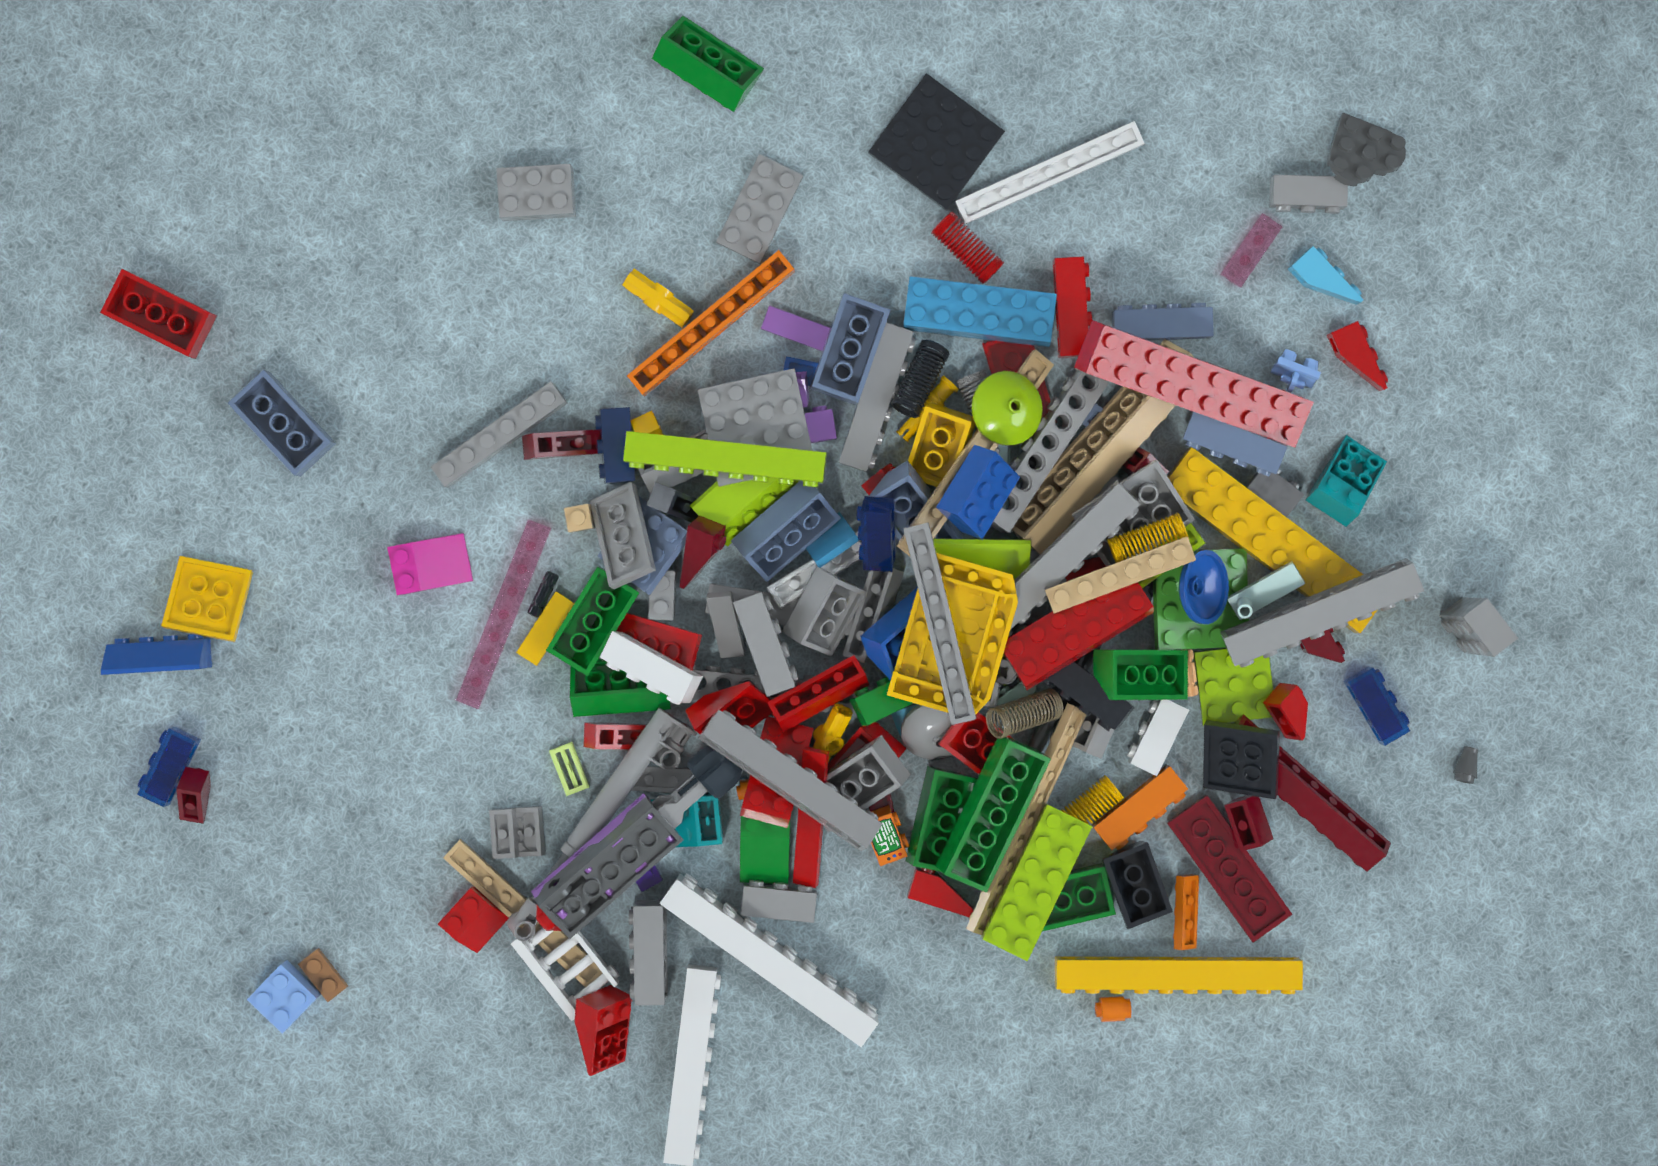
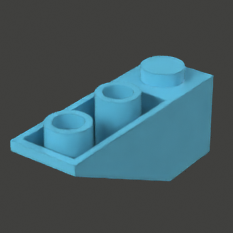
M1312 246L1288 268L1293 276L1306 288L1355 305L1364 300L1360 296L1362 294L1361 291L1354 284L1351 283L1349 285L1343 278L1345 275L1342 270L1337 266L1333 267L1327 261L1328 256L1320 248L1316 249Z

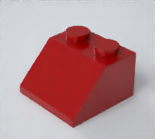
M472 886L441 919L438 925L455 941L478 953L505 924L509 917L476 887Z

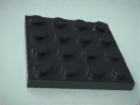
M926 73L874 143L868 154L947 211L1005 131Z

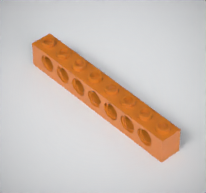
M778 250L630 372L627 377L645 397L794 274L795 269Z

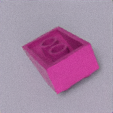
M464 533L387 547L397 595L411 594L473 581Z

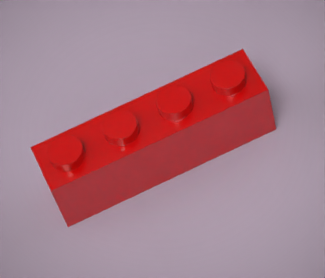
M1084 256L1054 258L1053 277L1054 294H1057L1055 310L1058 358H1074L1079 356L1088 332V326L1092 322V312H1087V302L1091 301L1090 287H1086L1085 277H1089V263H1084Z
M855 655L767 703L782 732H785L854 694V692L868 686L869 683L864 670Z

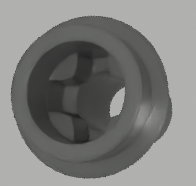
M1468 746L1463 747V752L1453 771L1455 774L1454 780L1474 784V779H1477L1478 749Z

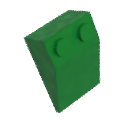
M741 816L740 883L758 880L769 884H774V882L788 884L790 821L788 828Z

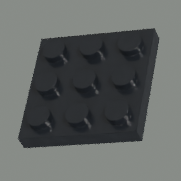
M1206 720L1204 724L1203 788L1276 799L1278 795L1280 731Z

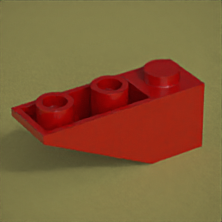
M1356 321L1327 334L1336 358L1378 391L1388 388L1386 385L1388 378L1384 370H1380L1377 365L1378 356L1375 349L1369 347L1366 340L1368 333L1364 325H1360Z

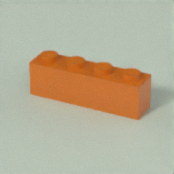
M1165 765L1160 769L1157 776L1153 775L1091 826H1093L1094 830L1111 850L1115 848L1119 850L1129 842L1127 838L1133 833L1138 835L1148 827L1146 823L1153 817L1158 819L1164 815L1169 804L1180 802L1186 796L1184 792L1188 788L1169 765Z

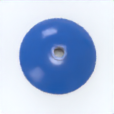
M1198 550L1194 552L1196 561L1183 565L1179 577V597L1184 611L1192 621L1198 624H1211L1221 616L1225 609L1229 592L1228 575L1222 559L1211 550Z

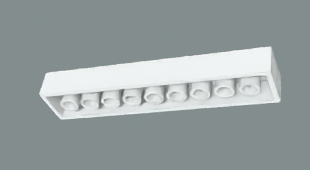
M686 873L685 876L682 874L678 875L659 904L860 1047L864 1045L879 1024L878 1014L876 1013L877 1009L867 1001L861 1003L856 999L857 994L847 987L844 989L840 988L836 984L837 980L828 973L824 975L816 970L817 966L810 960L805 959L802 961L796 956L797 952L787 944L784 947L776 942L778 938L767 930L764 933L756 928L758 924L748 916H745V918L739 916L736 913L738 910L730 903L725 902V904H722L716 899L718 897L716 893L708 888H705V890L701 889L696 885L698 881Z

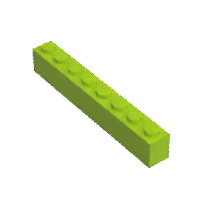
M626 431L623 461L629 463L630 468L644 469L645 464L654 465V470L669 472V467L679 468V473L694 474V470H702L705 476L718 477L720 472L729 473L728 478L743 480V476L748 475L753 476V481L768 482V478H776L779 484L793 485V480L803 481V486L818 487V483L824 484L827 453Z

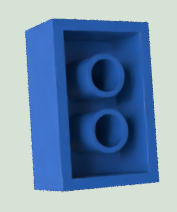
M974 445L936 508L961 532L983 539L1020 476L997 452Z

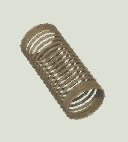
M1045 689L990 708L986 714V723L991 734L1001 739L1060 718L1063 714V702L1060 695L1054 689ZM1046 694H1047L1048 696H1050V698L1052 699V701H1053V703H1054V706H1055V716H1053V715H1054L1053 705H1052L1050 699L1046 696ZM1045 697L1050 703L1052 714L1050 713V708L1047 701L1045 700ZM996 712H997L998 725H999L1000 729L1003 731V733L999 730V728H998V726H997V724H996V720H995V713H996ZM999 715H1000V718H1001V722H1002V724H1003V726H1004V729L1002 728V726H1001V724H1000Z

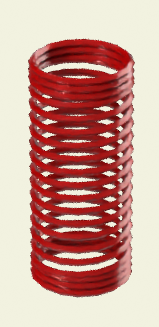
M950 212L933 229L931 234L937 240H941L940 243H944L943 246H947V250L950 249V253L953 252V256L957 255L956 259H959L962 265L966 264L965 268L969 267L968 271H972L971 274H975V277H978V281L985 284L1000 269L1004 261L999 256H996L985 267L995 256V253H993L980 265L992 252L990 250L979 260L989 249L987 247L978 255L986 246V244H983L973 254L983 243V241H980L968 253L979 241L980 237L964 251L977 236L975 234L961 247L974 233L972 231L959 243L970 231V228H968L956 240L967 228V225H965L952 238L964 225V222L948 236L961 219L943 234L958 218L955 213Z

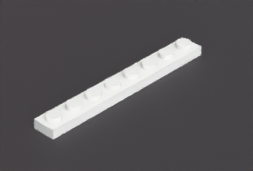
M1134 121L955 201V204L966 225L1143 146L1145 143Z

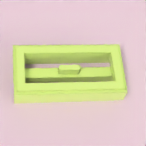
M573 742L549 750L566 796L590 787ZM568 748L583 785L579 786L565 751ZM558 752L562 755L574 786L573 789L569 788L556 754Z

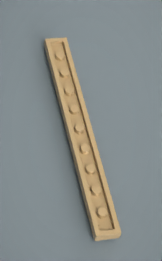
M1033 350L1017 373L1029 379L1038 389L1054 364L1040 352ZM1012 402L1011 407L1013 410H1016L1017 406ZM977 429L910 527L929 522L932 538L934 539L947 520L936 507L973 446L977 445L995 451L999 444L988 440ZM904 534L896 546L910 556Z
M1067 703L1063 710V714L1060 717L1055 732L1051 735L1050 743L1045 752V755L1051 758V761L987 893L981 891L975 910L970 915L966 929L973 933L983 934L1040 813L1051 795L1086 717L1085 713Z

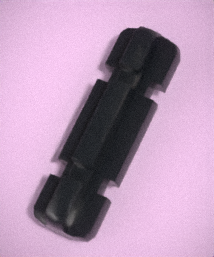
M551 571L546 572L543 578L544 582L540 584L533 598L534 603L528 609V614L539 618L543 611L542 607L546 605L554 589L552 586L557 583L559 578L557 574Z

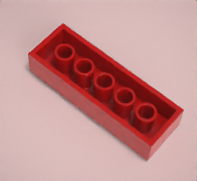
M1137 582L1057 613L1050 612L1008 638L1003 654L1025 689L1029 690L1154 613V606Z

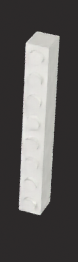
M691 964L687 967L663 1163L693 1166L694 1159H699L701 1144H696L697 1135H702L704 1120H699L700 1110L705 1111L707 1097L702 1096L703 1086L708 1087L709 1072L705 1071L706 1062H711L712 1048L708 1047L709 1038H714L715 1023H711L712 1013L717 1014L718 999H714L715 989L720 990L721 975H717V968Z

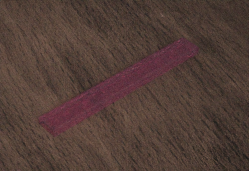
M528 519L456 701L480 709L552 528Z

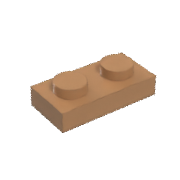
M319 948L298 964L327 1002L348 987L347 983Z

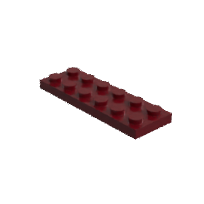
M1204 795L1167 822L1170 829L1252 943L1293 915L1248 851L1240 852L1233 830L1208 795Z

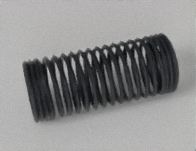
M931 340L921 341L918 351L908 371H906V375H904L905 378H903V382H901V386H899V390H897L891 402L895 410L911 418L920 417L923 411L922 407H925L924 404L927 403L926 400L930 392H932L934 384H936L935 381L938 380L937 377H939V373H941V369H943L950 355L944 346Z

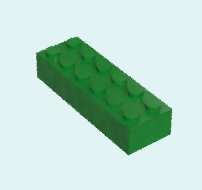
M997 738L936 864V867L944 875L987 893L1051 758L1041 751L1012 738Z

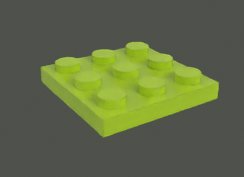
M1227 649L1194 652L1203 726L1206 720L1225 723L1236 722L1243 714L1250 720L1272 717L1263 704L1264 700L1273 691L1269 657L1264 658L1262 655L1253 659V664L1241 668L1240 665L1234 666Z

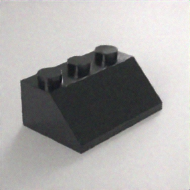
M1138 841L1116 850L1102 859L1127 929L1173 912L1148 842Z

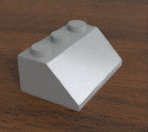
M816 567L782 632L799 644L832 656L866 591L831 572Z

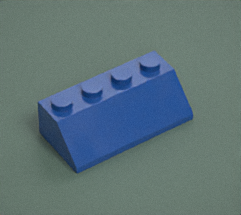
M918 587L860 636L867 656L890 680L895 670Z
M196 634L187 635V640H178V635L163 636V641H154V637H140L139 642L130 643V638L114 639L115 644L106 645L101 675L211 668L210 638L203 639V636Z

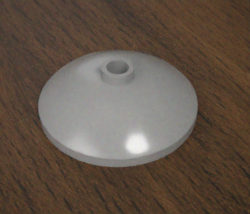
M922 705L914 707L905 716L901 726V736L905 747L912 754L929 760H940L954 756L938 744L952 726L949 713Z

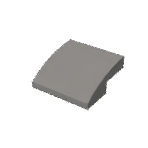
M542 806L489 810L493 859L545 855Z

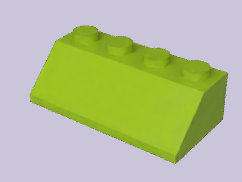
M768 478V482L749 480L721 487L718 486L716 481L690 507L698 516H703L726 526L724 536H726L725 545L728 547L735 536L799 481L793 480V485L779 484L776 478Z
M933 539L937 553L1013 574L1014 580L1030 565L1031 540Z

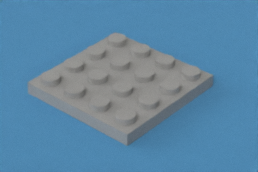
M795 368L698 389L708 440L812 451ZM720 472L717 477L719 487L753 480V476L744 475L743 480L728 478L729 473Z

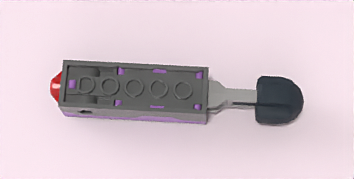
M708 745L688 761V767L693 775L672 794L658 796L652 802L643 793L531 891L537 903L536 920L546 931H563L571 939L683 841L676 827L682 823L684 811L707 791L715 798L724 796L741 778L742 768Z

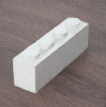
M612 631L600 656L601 659L607 661L606 666L616 671H620V669L625 671L627 678L635 682L643 681L647 684V689L658 694L662 692L668 695L666 699L677 705L691 702L703 678L698 673L623 632Z

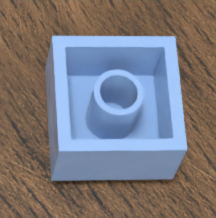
M286 960L279 965L247 1000L281 1033H284L312 1005L321 993Z

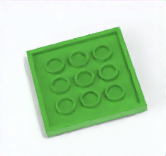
M1244 549L1211 550L1222 559L1225 565L1229 582L1228 596L1248 586L1247 552ZM1183 565L1165 572L1153 581L1155 650L1223 648L1226 646L1220 632L1249 621V618L1240 620L1228 600L1223 613L1215 622L1211 624H1198L1192 621L1184 611L1179 597V577Z

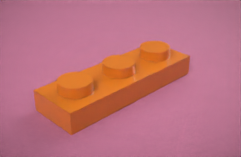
M1199 875L1176 876L1174 949H1196Z

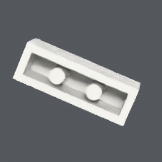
M1170 700L1152 701L1148 710L1151 715L1147 722L1143 721L1137 733L1140 737L1137 744L1132 743L1127 753V756L1130 757L1129 763L1155 776L1158 775L1189 712L1188 709Z

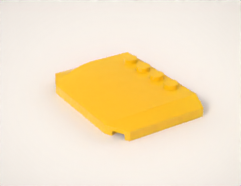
M936 552L975 714H977L991 698L1017 608L1018 598L1013 574ZM917 589L887 695L949 713L919 590Z

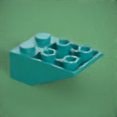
M1346 435L1314 483L1305 501L1347 527L1359 516L1387 461Z
M710 793L704 794L684 811L682 823L676 827L683 841L676 847L723 844L719 798H715Z

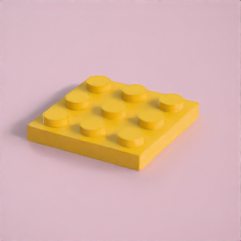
M179 556L161 626L166 629L235 642L253 571Z

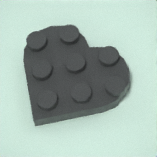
M1342 113L1327 156V166H1330L1337 181L1344 185L1355 187L1359 183L1368 182L1373 174L1385 176L1387 173L1398 171L1406 157V149L1404 147L1406 141L1402 136L1396 135L1387 129Z

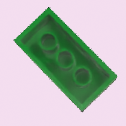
M1102 863L1071 870L1042 932L1116 915L1107 873Z

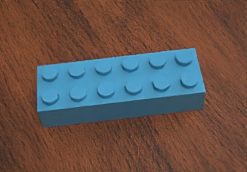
M910 276L904 328L917 332L1049 347L1052 338L1057 294Z

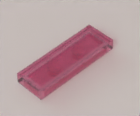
M1262 213L1220 275L1241 288L1282 229V226Z

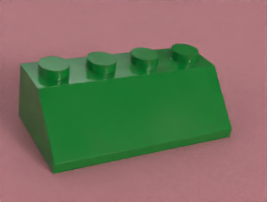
M682 16L661 37L652 57L662 67L670 70L683 81L690 83L703 94L713 98L732 112H735L744 102L764 71L763 67L685 16Z
M597 567L546 651L588 676L600 658L612 631L618 629L640 592L628 584L612 589L609 587L605 569Z
M1094 650L1093 675L1110 700H1188V650Z
M598 659L588 676L570 666V702L573 717L657 711L659 707L663 710L671 709V702L666 699L668 695L662 692L658 694L646 688V683L641 680L640 682H635L627 678V673L621 669L616 671L606 666L607 661L603 659Z
M927 766L909 842L910 847H908L907 851L908 857L905 859L906 862L915 867L940 871L936 864L978 778Z

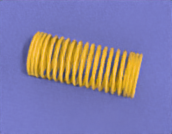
M1174 513L1169 518L1165 517V520L1161 518L1156 523L1153 521L1148 526L1144 525V528L1140 526L1135 531L1132 529L1131 533L1127 531V534L1123 533V536L1119 534L1118 537L1108 538V544L1115 562L1123 561L1124 558L1128 559L1123 544L1129 558L1132 557L1126 539L1133 556H1136L1131 539L1137 554H1140L1135 537L1141 552L1144 553L1139 535L1146 552L1149 551L1143 533L1150 550H1152L1153 547L1147 531L1154 549L1157 548L1151 529L1155 535L1158 547H1160L1161 543L1155 527L1163 545L1166 543L1161 534L1160 527L1167 544L1170 543L1164 525L1171 542L1174 541L1168 523L1175 541L1188 537L1180 514Z
M1104 775L1099 779V782L1095 781L1096 786L1092 784L1093 789L1088 787L1089 791L1085 790V793L1082 792V796L1078 795V798H1075L1076 803L1071 800L1073 806L1068 803L1069 808L1065 806V810L1061 809V811L1089 824L1088 821L1093 824L1092 819L1097 821L1093 813L1100 819L1096 810L1104 816L1100 808L1105 813H1107V810L1104 806L1108 810H1110L1108 804L1114 808L1109 798L1117 805V802L1120 803V801L1124 800V797L1110 779Z

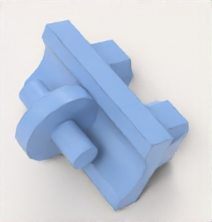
M1285 349L1273 365L1270 373L1280 376V381L1287 383L1286 391L1292 392L1294 387L1303 389L1304 386L1312 388L1321 374L1318 371L1317 360L1306 358L1303 365L1295 362L1297 354Z

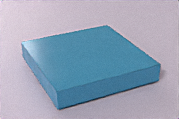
M840 512L837 514L841 519L816 541L806 547V550L819 568L860 540Z

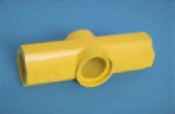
M635 268L629 273L622 284L625 289L642 299L643 303L659 315L663 314L681 328L687 324L694 313V310L675 298L672 292L658 282L654 283Z
M834 704L826 722L819 725L813 732L815 743L812 748L829 751L828 762L832 755L838 753L843 748L844 741L841 737L853 715L851 709L842 704Z

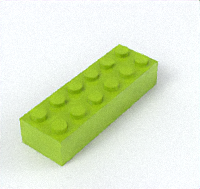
M1045 803L981 936L982 940L1028 962L1093 826Z

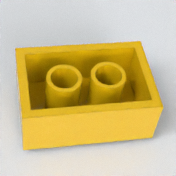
M933 402L925 406L908 461L926 484L937 487L970 441L976 425L973 416Z

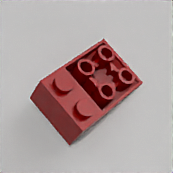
M613 985L576 999L574 1022L589 1076H593L625 1061L632 999L630 994Z

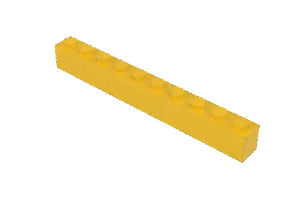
M1055 956V987L1060 989L1061 993L1066 994L1075 993V990H1085V993L1089 994L1100 993V990H1109L1113 994H1122L1124 990H1134V993L1147 994L1149 990H1158V993L1172 994L1173 990H1183L1185 994H1197L1198 990H1207L1209 994H1221L1222 990H1232L1233 994H1246L1247 990H1256L1258 994H1271V990H1281L1282 994H1295L1296 990H1303V961L1299 957Z

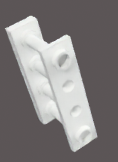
M541 928L528 941L522 942L515 939L511 943L513 948L571 1021L575 1019L576 999L597 991L609 981L614 987L619 983L618 977L620 975L611 964L607 966L580 931L571 939L568 938L544 958L542 956L539 958L533 950L536 949L535 946L553 931H546L544 928ZM580 943L588 954L560 977H554L549 971L550 965L576 944ZM595 962L603 974L578 994L569 997L564 990L566 988L565 984Z

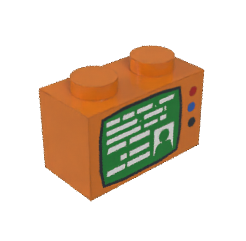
M889 805L871 811L878 816V821L883 824L871 842L879 865L883 866L908 857L906 848L910 846L905 833L900 834L897 826H900L901 822L897 811L892 813Z

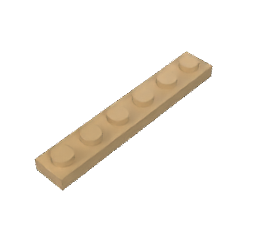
M1184 537L1045 589L1053 613H1057L1196 561L1188 537Z

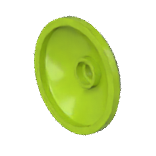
M1001 371L986 377L976 388L972 399V415L977 428L988 440L999 445L1011 446L1026 441L1036 432L1042 418V401L1034 384L1025 376L1012 371ZM1012 402H1014V403L1016 404V406H1017L1016 410H1013V409H1012V407H1011Z

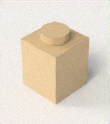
M591 504L564 508L569 533L595 529Z

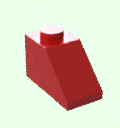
M1279 683L1264 700L1263 704L1285 738L1303 741L1306 734L1308 702L1299 686Z

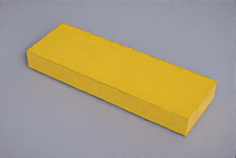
M556 591L516 653L538 666L547 652V647L575 603Z

